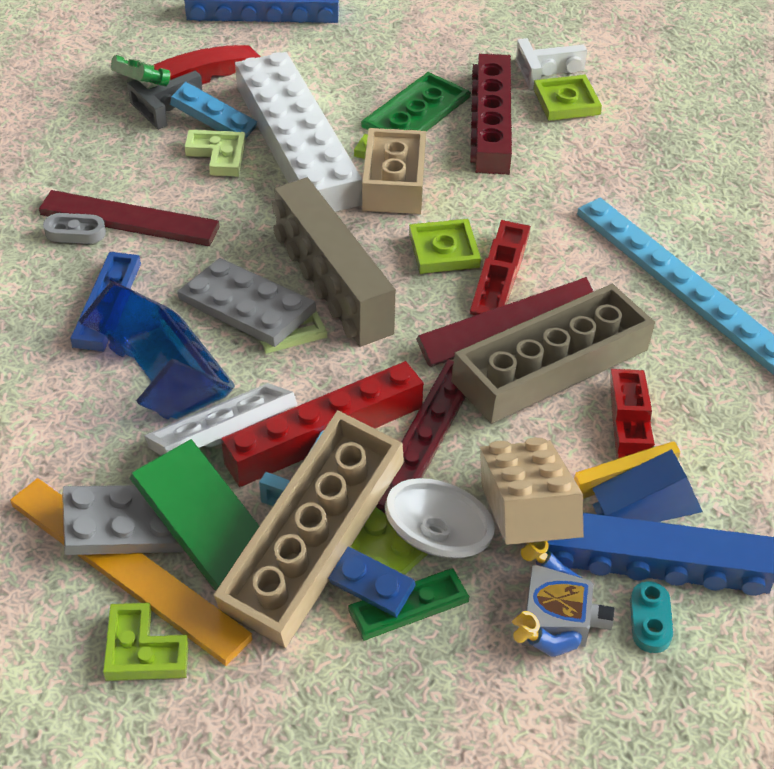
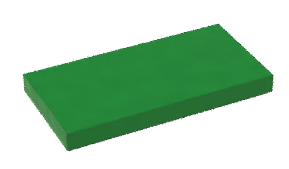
M427 72L363 119L361 127L366 130L369 128L427 132L471 97V91Z
M190 439L131 473L129 479L212 588L217 591L260 526L194 441Z

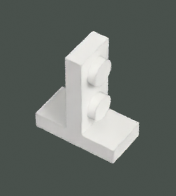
M528 38L517 39L515 60L529 89H533L534 80H540L541 75L548 76L558 73L584 71L587 49L583 44L533 50Z

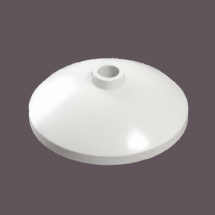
M425 478L403 481L391 489L385 503L387 519L396 533L411 546L433 556L454 559L476 555L489 546L494 535V521L487 508L467 491L443 481Z

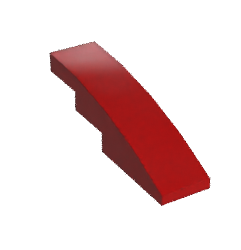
M249 45L219 46L174 56L154 64V70H159L160 68L169 70L170 80L196 71L201 75L202 85L210 82L212 75L230 76L235 74V62L261 56Z
M501 220L496 239H493L489 256L484 262L470 314L478 315L507 305L524 256L531 226Z
M611 369L612 419L616 459L654 447L655 443L651 427L652 406L644 370Z

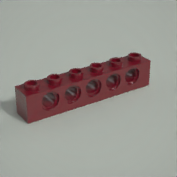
M479 53L478 64H473L470 163L476 164L475 173L510 175L512 157L511 55Z

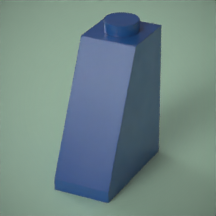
M672 449L592 488L598 502L592 504L597 515L661 522L703 512L691 484Z

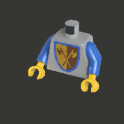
M548 541L527 543L528 545L521 549V557L526 561L536 559V565H532L526 611L521 612L512 620L513 625L519 627L513 632V638L517 643H522L523 646H533L550 657H556L573 651L578 647H585L590 627L612 630L615 608L592 604L593 583L590 580L583 579L564 566L550 551H547Z

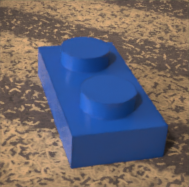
M349 546L328 578L332 585L396 618L416 586L414 579Z

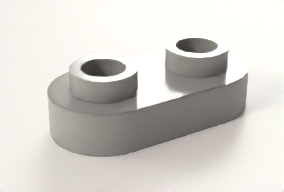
M56 213L47 217L43 222L45 236L53 242L93 244L101 241L106 235L104 221L97 215Z

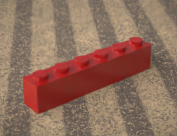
M406 361L221 438L224 465L238 486H245L261 479L265 472L272 474L304 460L320 433L325 430L337 410L374 429L419 410L423 404L424 382Z

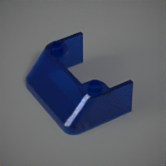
M113 280L110 281L78 320L81 325L104 334L110 341L108 344L109 348L121 357L128 355L137 361L151 380V383L136 401L140 406L156 411L165 419H180L224 399L235 387L233 381L187 323L175 311Z

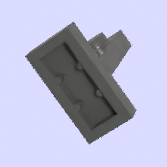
M193 71L170 80L166 87L157 85L150 89H147L136 79L129 81L127 86L130 103L159 130L167 126L166 111H171L175 108L170 105L172 95L185 82L202 90L201 75Z

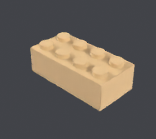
M534 437L527 439L525 443L511 444L508 441H494L489 446L480 447L482 489L506 545L584 537L583 493L551 440L547 441L544 438Z

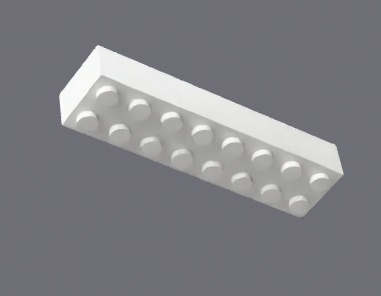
M276 52L268 56L247 58L243 61L235 62L237 89L253 119L258 121L257 126L287 182L291 183L308 177L335 212L361 206L363 179L288 53Z

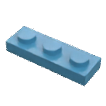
M187 82L171 97L170 105L217 131L245 132V138H247L256 128L258 122Z

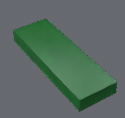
M454 568L415 581L416 586L397 618L363 600L348 605V611L363 641L468 603L470 596Z

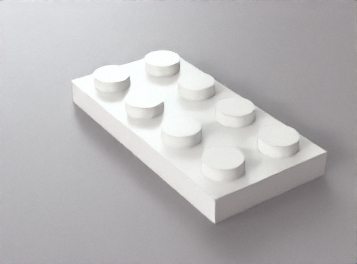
M267 383L144 436L148 447L161 456L190 439L194 441L198 448L204 445L205 447H213L222 443L221 438L254 425L266 418L285 412L287 409L296 406L297 402L292 391Z

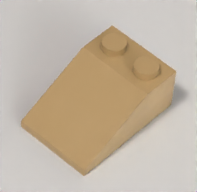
M368 129L362 180V211L421 214L426 131Z

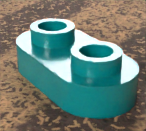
M641 582L634 587L630 598L632 637L635 644L643 651L661 653L670 646L673 637L670 595L662 585L656 582ZM646 595L654 596L656 599H649ZM648 628H655L659 632H652Z

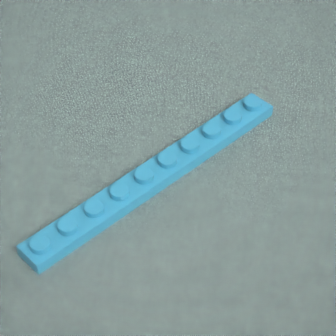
M601 197L578 208L577 215L774 375V334Z

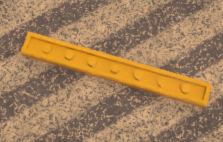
M37 478L10 499L12 507L64 545L62 495ZM142 553L78 555L140 603H150L152 612L183 635H187L191 641L225 666L253 640L250 631Z

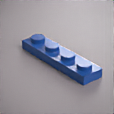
M118 252L108 253L70 338L72 348L105 351L141 266L140 255Z

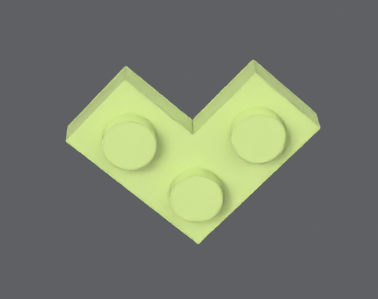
M189 130L185 143V155L211 157L209 164L210 175L239 177L246 143L245 132Z

